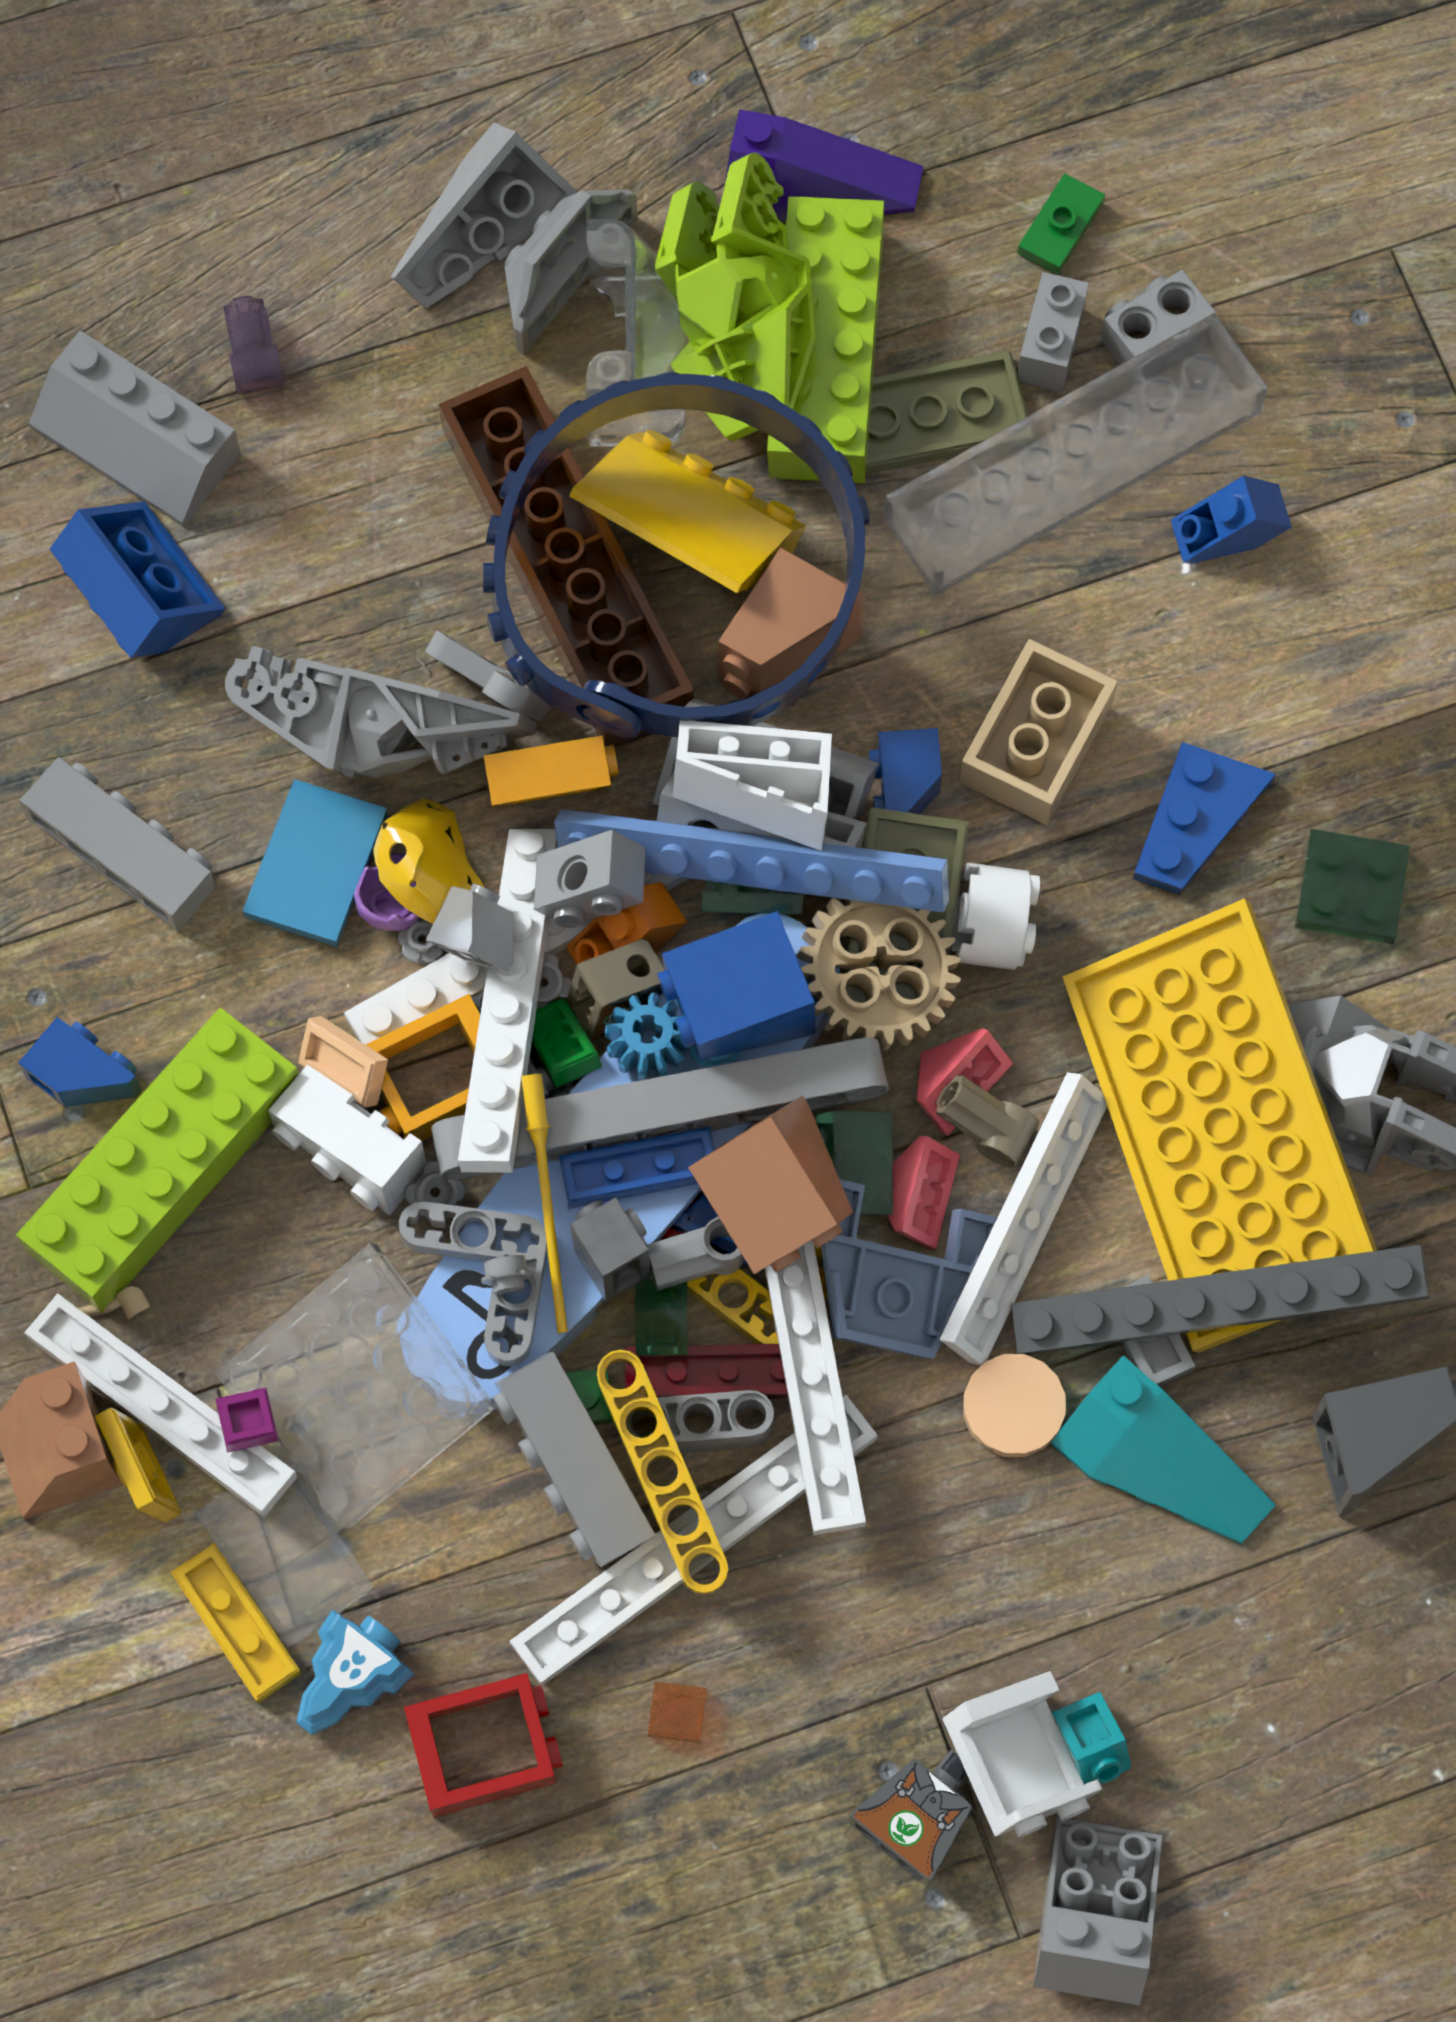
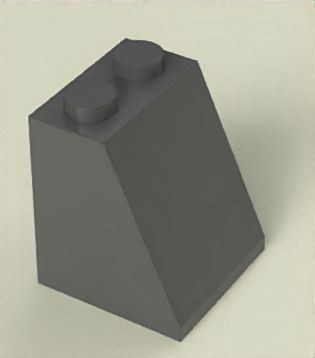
M1447 1367L1324 1394L1312 1416L1338 1516L1350 1514L1437 1447L1450 1434L1456 1425V1380L1451 1381Z

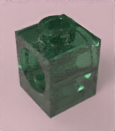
M644 1280L636 1285V1356L688 1355V1282L659 1291L656 1290L652 1280Z

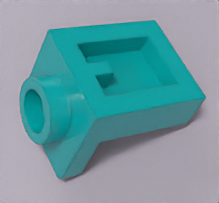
M1097 1692L1052 1712L1053 1718L1084 1784L1097 1779L1099 1783L1110 1782L1131 1768L1126 1739L1101 1692Z

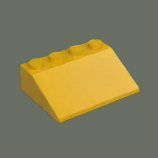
M653 430L627 435L573 487L569 495L571 498L735 593L755 587L780 547L793 554L806 528V525L794 519L796 512L788 506L777 501H770L769 504L753 495L755 489L748 483L735 477H729L728 480L712 472L714 466L708 460L692 453L684 456L671 448L673 442L669 438Z

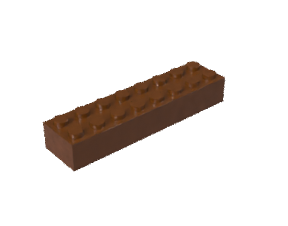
M527 366L439 404L442 430L489 523L492 515H501L505 499L500 498L499 493L509 470L517 472L520 463L526 456L523 451L529 440L539 430L546 431L555 422ZM567 447L542 472L530 489L517 516L511 534L507 558L571 683L581 688H584L585 683L590 680L615 683L643 698L662 704L685 707L694 698V689L606 518L569 496L573 487L584 476L569 447ZM593 726L597 736L603 735L604 746L614 745V748L649 733L640 730L637 737L625 738Z

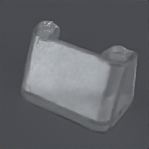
M586 219L590 295H600L601 293L612 303L614 317L626 316V350L601 352L593 357L588 364L586 396L589 398L619 381H632L656 376L661 373L675 372L670 364L686 346V334L680 325L677 300L655 271L658 252L627 224L619 220ZM686 409L650 411L610 422L589 433L590 446H617L627 435L639 432L645 433L646 430L656 431L674 443L685 432Z

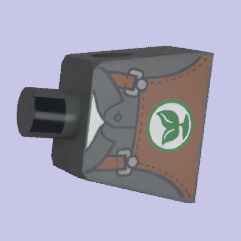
M950 1750L933 1772L916 1759L911 1760L860 1804L849 1817L850 1825L927 1888L935 1878L972 1809V1805L957 1793L969 1779L959 1755Z

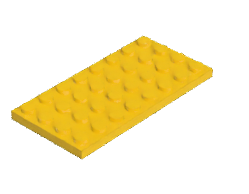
M1245 898L1062 977L1168 1281L1377 1251L1255 913L1248 900ZM1281 1320L1187 1333L1192 1350L1200 1353Z

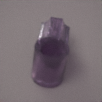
M250 295L233 298L232 302L223 306L232 348V352H229L237 394L241 395L285 386L276 343L272 344L271 329L263 299L253 298Z

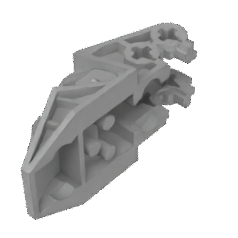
M251 646L248 659H235V663L228 671L225 679V690L235 705L324 767L343 773L356 780H360L362 775L380 778L404 772L432 758L438 771L441 774H448L457 768L483 758V755H489L508 747L507 741L534 735L537 722L517 712L347 667L344 669L304 658H297L295 670L291 673L294 665L293 661L273 656L274 652L256 646ZM244 679L249 680L247 690L242 688ZM418 742H420L421 745L424 747L422 749L407 751ZM459 755L460 760L455 762L454 757Z
M1343 996L1288 1004L1347 1168L1372 1176L1382 1154L1433 1172L1434 1168L1442 1170L1456 1169L1455 1127L1402 1102L1401 1098L1395 1096L1391 1100L1376 1094L1386 1064L1390 1063L1396 1065L1398 1070L1395 1086L1410 1088L1412 1084L1443 1094L1445 1101L1456 1104V1047L1420 1030H1417L1411 1036L1388 1028Z

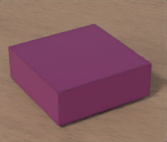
M266 1387L215 1399L227 1453L278 1441Z

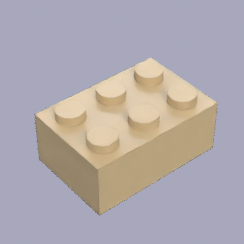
M1028 639L962 760L959 783L1048 826L1113 705L1118 681Z

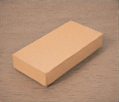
M324 1017L308 1018L298 1064L304 1068L309 1065L351 1093L355 1098L354 1101L364 1108L377 1105L388 1059Z

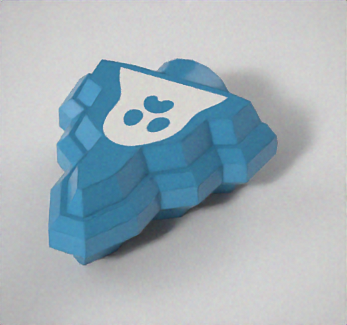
M332 1610L318 1631L322 1644L312 1658L315 1678L302 1695L296 1723L310 1735H314L338 1724L352 1707H370L384 1693L396 1695L415 1676V1673L393 1653L401 1641L370 1616H367L359 1626Z

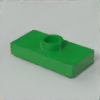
M1064 173L1018 245L1017 254L1059 275L1104 204L1106 194Z
M561 998L536 1010L531 1045L556 1088L602 1067L596 1050L565 998Z

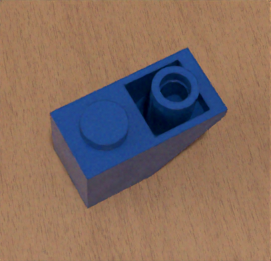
M1247 476L1240 477L1170 520L1183 563L1186 564L1256 549L1292 528L1279 484Z
M938 728L878 732L877 750H869V760L879 763L874 779H880L881 796H873V808L921 814L941 790L942 767Z
M56 1017L18 1062L29 1081L64 1107L136 1098L142 1091L134 1074L137 1071L135 1065L115 1050L109 1056L95 1045L99 1041L97 1037L76 1021L70 1027L60 1018Z

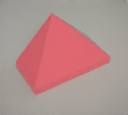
M984 1028L923 1051L920 1056L917 1102L941 1133L949 1136L956 1127L936 1114V1101L942 1089L955 1076L963 1075L988 1092L1012 1066L1013 1062L991 1033Z
M919 1136L871 1184L895 1232L928 1250H936L960 1154L928 1136Z

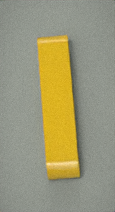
M612 1351L605 1355L598 1365L597 1379L599 1388L683 1583L694 1593L703 1595L713 1593L722 1586L727 1578L728 1565L726 1557L643 1364L630 1351ZM625 1362L633 1367L636 1372V1379L630 1387L620 1390L608 1384L605 1376L606 1371L612 1364ZM646 1410L653 1414L657 1422L653 1434L645 1438H638L630 1434L627 1430L626 1422L634 1411ZM655 1459H669L677 1467V1478L669 1486H656L649 1480L647 1468ZM681 1506L689 1507L697 1514L698 1527L690 1535H677L670 1529L667 1520L669 1514L675 1508ZM700 1555H708L714 1558L719 1566V1576L717 1579L707 1585L698 1584L693 1581L688 1570L692 1559Z

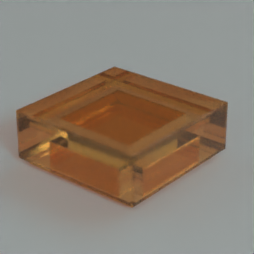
M654 1681L648 1737L701 1743L707 1688Z

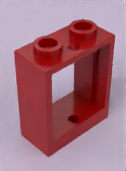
M528 1673L404 1707L429 1809L433 1818L557 1784L553 1769L563 1767L555 1736L544 1738L539 1718L550 1715L542 1685L531 1687ZM520 1695L538 1767L449 1791L430 1719Z

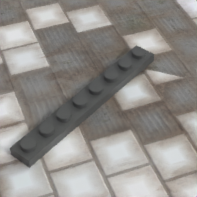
M1420 1244L1011 1303L1017 1354L1035 1355L1430 1299L1424 1248Z

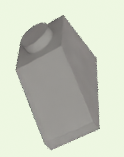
M473 884L471 889L467 890L451 886L426 941L466 962L509 973L513 965V912L498 905L500 896L485 887Z

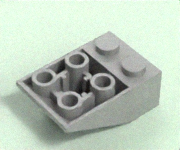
M1057 1817L1038 1940L1033 1987L1140 2006L1150 1966L1162 1835L1071 1819L1061 1821Z

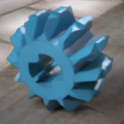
M653 992L648 997V1005H641L639 998L632 995L629 997L630 1012L624 1008L615 1007L612 1015L616 1023L606 1025L605 1037L612 1041L607 1046V1054L610 1058H621L619 1070L623 1074L638 1066V1079L646 1080L648 1069L655 1068L657 1075L662 1077L668 1075L666 1062L678 1067L683 1065L684 1056L680 1051L689 1049L691 1046L685 1048L679 1035L675 1019L682 1016H675L677 1012L676 1002L673 1000L669 1001L660 1008L658 995ZM644 1031H654L653 1043L645 1044L641 1042V1038H644Z

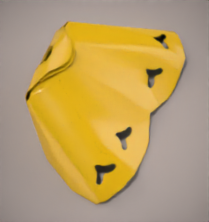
M421 798L405 805L383 822L373 848L375 862L379 871V880L392 896L410 912L434 924L451 886L470 890L472 886L467 883L469 876L472 884L484 887L467 860L465 845L454 811L430 799ZM387 822V827L383 829L385 823ZM448 826L451 829L450 835L452 836L454 843L452 842L449 835L445 832V830L448 829ZM397 843H402L407 850L406 856L401 862L394 864L391 859V849ZM413 881L416 882L415 887L410 886Z

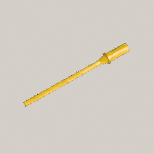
M542 1074L521 1076L527 1119L525 1131L528 1130L536 1150L557 1333L568 1332L545 1147L548 1128L551 1125H548Z

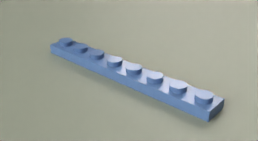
M561 809L555 819L558 848L613 829L646 847V873L944 912L949 902L947 859L823 843L822 851L787 838Z

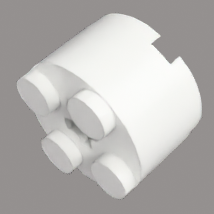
M966 863L960 883H968L969 888L968 893H963L962 897H958L952 936L955 937L956 942L952 946V951H957L955 956L960 957V963L1009 970L1022 967L1026 953L1031 954L1034 948L1036 924L1028 923L1030 905L1035 906L1038 901L1040 877L1030 875L1026 870Z

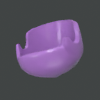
M391 852V859L394 864H398L406 856V854ZM367 866L364 868L354 892L359 916L375 929L381 931H402L421 921L422 918L401 905L381 883L377 866L373 868ZM413 881L410 886L415 887L416 882Z

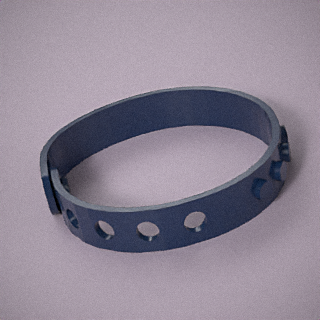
M667 372L632 381H619L584 401H575L560 413L559 418L546 431L539 430L529 440L523 451L526 456L520 463L517 472L510 469L502 484L499 497L505 499L501 515L491 516L486 537V544L495 546L493 563H483V593H493L494 612L486 614L489 631L494 643H502L503 650L508 658L505 665L519 685H527L544 702L559 711L608 733L625 738H635L639 731L643 730L652 734L678 738L680 720L754 726L782 712L795 702L827 668L841 643L860 588L865 559V525H869L870 518L864 496H858L852 479L853 472L850 464L840 451L836 452L813 421L805 416H801L770 393L756 390L744 384L731 381L728 378L717 375L707 376ZM675 409L700 410L728 416L742 421L784 444L813 470L824 485L838 511L846 540L847 579L844 598L837 618L823 642L800 668L782 682L748 699L726 705L698 707L668 705L635 695L627 688L615 683L590 680L585 683L584 688H581L551 671L537 658L523 640L511 611L505 581L506 556L517 516L530 489L551 462L571 444L610 422L635 414Z

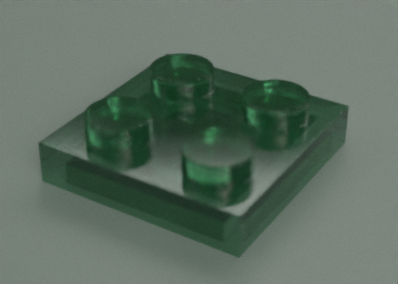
M1311 829L1307 843L1295 927L1394 944L1397 935L1410 845Z

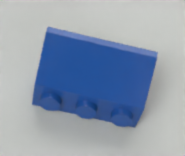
M145 501L78 509L50 547V551L61 564L65 574L73 580L88 600L91 609L99 615L116 638L118 645L126 651L130 658L166 652L219 617L226 609Z

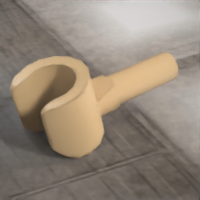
M130 1286L116 1294V1297L105 1308L103 1314L122 1308L127 1320L130 1321L137 1314L147 1310L150 1304L142 1289ZM93 1305L78 1308L90 1318L103 1315Z

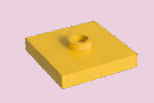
M113 1408L95 1415L96 1421L114 1458L113 1465L122 1484L128 1489L137 1510L164 1523L180 1516L182 1510L143 1426Z

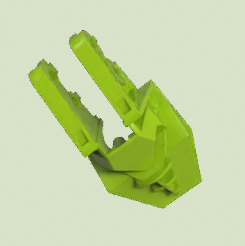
M754 152L732 162L729 166L720 205L717 204L716 193L698 181L674 192L655 262V271L677 300L680 325L690 340L670 364L675 373L722 376L756 390L768 392L780 402L793 409L816 341L809 259L805 256L788 250L786 226L777 219L772 207L773 204L778 202V198L784 195L783 187L776 182L767 161L760 154ZM706 412L720 432L732 442L758 431V429L742 421Z

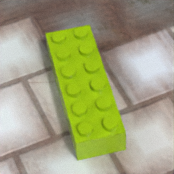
M789 196L786 221L788 250L809 259L816 341L793 410L813 421L836 452L840 451L845 456L853 472V482L865 483L884 241V201ZM768 435L767 457L769 478L820 481L818 476L801 458L784 444Z
M220 1007L19 1230L16 1236L29 1255L103 1314V1311L116 1297V1294L128 1286L272 1123L268 1110L299 1075L297 1067Z

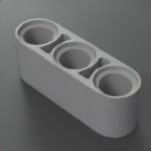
M746 1390L657 1397L680 1453L756 1447L766 1442L773 1432L774 1409L772 1403L766 1395L758 1391ZM749 1408L760 1411L765 1417L764 1423L752 1430L743 1428L736 1420L740 1412ZM646 1410L634 1411L627 1419V1430L635 1437L645 1438L634 1432L633 1426L636 1421L643 1417L655 1418L653 1414ZM694 1413H705L713 1420L712 1427L707 1432L701 1434L689 1431L684 1423Z

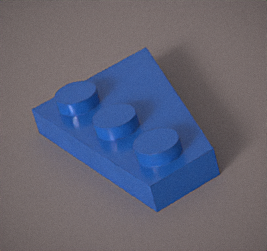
M1182 742L1133 879L1181 895L1213 856L1217 847L1230 831L1240 823L1253 803L1272 784L1276 774Z

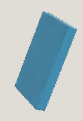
M294 779L243 908L244 918L338 947L355 903L354 892L358 885V880L364 868L370 864L377 836L383 822L387 820V808Z

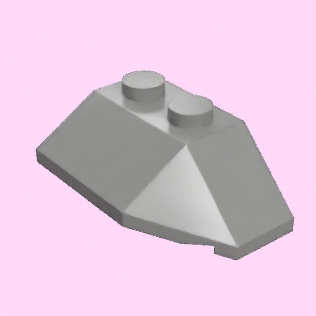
M588 190L563 198L552 212L547 210L539 217L533 228V235L523 246L517 245L510 252L505 261L504 268L517 351L523 355L526 354L637 219V197L635 193L630 190Z

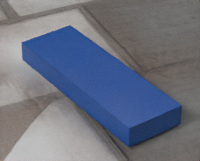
M710 1126L559 1155L568 1208L587 1206L598 1200L607 1202L614 1198L618 1200L698 1184L688 1167L715 1150Z

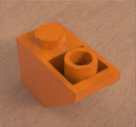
M662 882L644 885L643 903L624 908L616 915H603L594 918L566 948L576 964L641 939L647 940L656 953L687 923V920Z

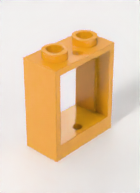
M603 735L483 755L492 808L607 789L611 786L610 777L618 776L617 774H619L614 745L604 746Z
M467 994L365 1045L388 1059L458 1024L474 1055L480 1013L470 994ZM386 1070L380 1094L387 1107L381 1109L380 1113L389 1120L386 1126L397 1135L402 1134L404 1140L409 1134H412L419 1140L424 1141L433 1136L431 1128L436 1122L465 1115L469 1088L411 1117Z

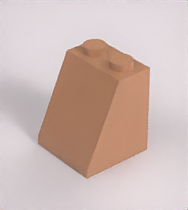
M780 547L718 641L719 680L722 681L725 689L739 698L746 699L747 696L752 697L782 682L800 668L823 642L836 620L844 598L846 584ZM859 591L841 643L834 656L857 643L863 635L865 595Z
M804 1096L789 1103L688 1167L754 1274L771 1265L775 1273L802 1257L797 1248L811 1240L816 1248L829 1242L843 1232L839 1223L853 1213L809 1104Z
M75 1361L24 1378L0 1411V1449L24 1520L123 1486L114 1468L112 1453L95 1418V1415L100 1412L93 1391Z

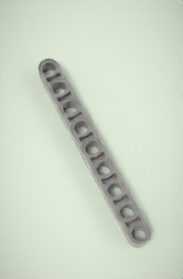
M875 1038L853 1039L545 1099L548 1125H551L548 1128L545 1146L547 1163L558 1161L559 1155L709 1126L712 1131L759 1122L801 1096H804L811 1111L880 1097L889 1091L879 1041ZM525 1103L522 1104L513 1169L537 1165L535 1146L528 1130L525 1131V1128H527ZM465 1115L443 1119L432 1125L431 1130L440 1177L442 1179L458 1180L491 1174V1172H461L458 1156Z

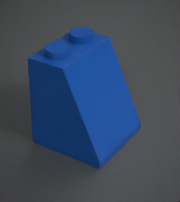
M778 911L662 953L664 971L657 973L661 989L667 1002L676 999L682 1017L675 1019L679 1035L685 1048L694 1045L699 1060L799 1039L816 1033L815 1002Z

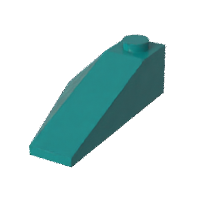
M1124 1355L1088 1393L1051 1441V1445L1089 1479L1105 1486L1109 1484L1134 1495L1137 1500L1149 1505L1151 1503L1182 1516L1185 1521L1241 1545L1276 1506L1163 1389Z

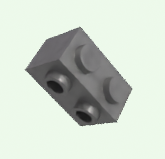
M616 1198L605 1204L598 1200L585 1206L575 1215L576 1221L570 1224L574 1252L605 1302L612 1300L650 1277L648 1246L643 1237L647 1235V1232L632 1207L624 1211Z

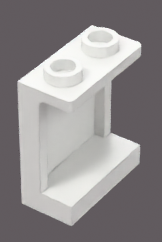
M1051 1671L966 1701L942 1718L995 1837L1015 1830L1018 1838L1026 1836L1047 1825L1045 1818L1058 1813L1061 1821L1077 1816L1090 1809L1087 1800L1102 1790L1098 1779L1084 1784L1048 1707L1046 1700L1059 1691Z

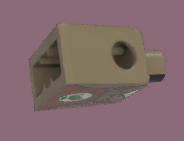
M641 939L576 965L566 1002L591 1043L605 1036L606 1025L616 1023L612 1015L615 1007L624 1008L630 1012L629 997L632 995L637 996L641 1005H648L650 994L654 992L659 997L663 993L657 977V973L664 971L662 953L676 947H671L655 954L650 943L645 939Z

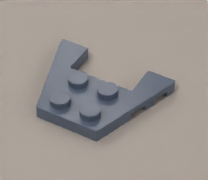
M839 1179L853 1213L839 1223L843 1232L821 1246L833 1339L924 1360L934 1359L942 1344V1341L939 1339L998 1217L965 1209L952 1210L944 1259L857 1238V1230L865 1185Z

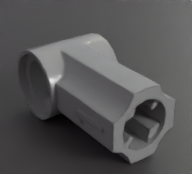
M719 1217L709 1221L703 1228L647 1245L650 1277L657 1291L714 1273L719 1275L731 1274L741 1267L744 1263V1257L738 1248L730 1254L723 1255L714 1251L710 1245L718 1237H727L733 1240Z

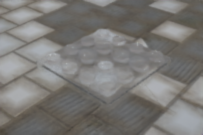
M373 1243L365 1246L215 1372L230 1395L267 1388L278 1441L266 1445L274 1456L296 1472L297 1478L293 1483L332 1537H340L496 1408V1405L377 1244Z

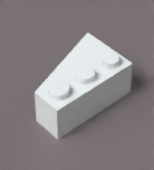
M680 720L673 798L822 851L828 813L832 734Z
M307 1065L268 1110L272 1123L275 1126L272 1133L290 1149L295 1151L298 1146H301L314 1156L311 1163L330 1180L334 1181L339 1176L353 1187L350 1191L351 1195L364 1207L374 1211L378 1206L388 1215H391L405 1198L404 1190L406 1186L415 1183L423 1174V1167L427 1161L422 1141L412 1134H409L405 1140L386 1126L389 1123L387 1117L376 1110L371 1115L353 1101L355 1098L351 1093Z

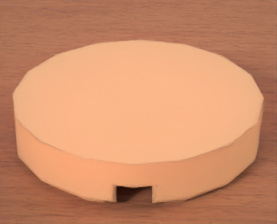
M1003 1354L985 1361L971 1375L963 1396V1417L971 1436L986 1448L993 1450V1453L1003 1457H1027L1044 1450L1058 1434L1066 1415V1394L1058 1376L1043 1361L1025 1354Z

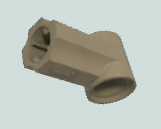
M963 1075L955 1076L942 1089L936 1101L937 1115L977 1141L976 1147L985 1157L1009 1168H1016L1040 1124L1038 1118L1030 1111L1008 1101H999Z

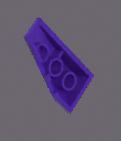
M739 109L729 152L726 178L732 162L750 153L760 154L769 164L776 182L783 187L784 195L779 197L778 202L772 205L780 222L787 221L789 196L884 201V215L915 212L924 166L786 117Z

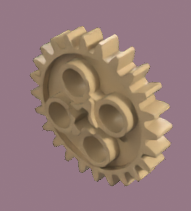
M831 899L826 906L828 914L818 911L812 919L817 929L807 927L801 937L810 946L800 947L796 954V958L809 963L800 968L805 980L811 982L808 987L812 997H816L818 1000L815 1005V1016L824 1012L830 1016L825 1026L827 1032L834 1029L838 1024L843 1026L842 1041H848L854 1033L861 1034V1038L879 1037L883 1050H888L892 1045L894 1035L897 1036L903 1046H907L912 1041V1030L922 1038L925 1037L931 1030L928 1020L935 1024L941 1022L945 1014L940 1007L949 1008L955 1001V997L947 990L955 989L961 980L960 977L948 972L959 965L961 958L946 955V952L954 945L956 940L955 937L940 938L938 933L946 924L945 920L930 923L927 920L930 914L929 910L920 909L917 912L907 907L844 899V906L837 899ZM898 933L905 936L910 943L911 950L902 951L895 948L890 941L889 934ZM849 936L856 939L861 946L862 952L853 954L845 951L841 946L840 937ZM873 960L877 961L879 968L888 969L884 975H880L878 967H868ZM909 962H919L922 965V968L919 969L915 966L903 965H906ZM835 967L851 971L845 974H838L835 971ZM902 981L912 985L916 991L917 999L909 1000L901 997L896 990L895 983ZM852 984L861 987L866 992L867 1002L859 1003L851 1000L847 995L846 986Z

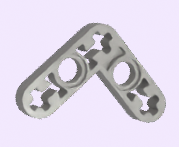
M436 630L425 649L427 654L482 686L484 694L514 712L544 723L553 708L533 693L527 685H519L510 672L439 630Z
M426 1201L415 1202L407 1206L399 1219V1231L404 1244L413 1251L482 1262L505 1256H525L527 1269L533 1272L532 1276L525 1280L531 1286L529 1298L520 1304H512L507 1302L502 1294H494L492 1286L484 1333L486 1351L496 1364L510 1367L522 1363L529 1356L532 1348L548 1252L543 1224L536 1218L526 1215ZM421 1216H428L432 1226L446 1229L445 1219L452 1218L453 1221L450 1226L451 1243H443L445 1238L442 1231L428 1230L425 1238H416L415 1230L409 1227V1225L418 1224ZM469 1222L482 1223L488 1229L487 1240L477 1247L466 1246L459 1239L461 1228ZM496 1226H504V1237L520 1238L522 1230H529L532 1233V1239L539 1243L538 1245H529L527 1253L518 1252L517 1243L501 1240L502 1250H494L497 1243ZM498 1311L516 1317L515 1336L516 1339L522 1341V1344L513 1345L510 1353H503L500 1343L494 1341L495 1337H504L507 1326L506 1316L497 1317ZM528 1315L527 1321L517 1318L518 1316Z

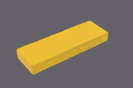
M215 1543L170 1572L257 1703H260L302 1674Z

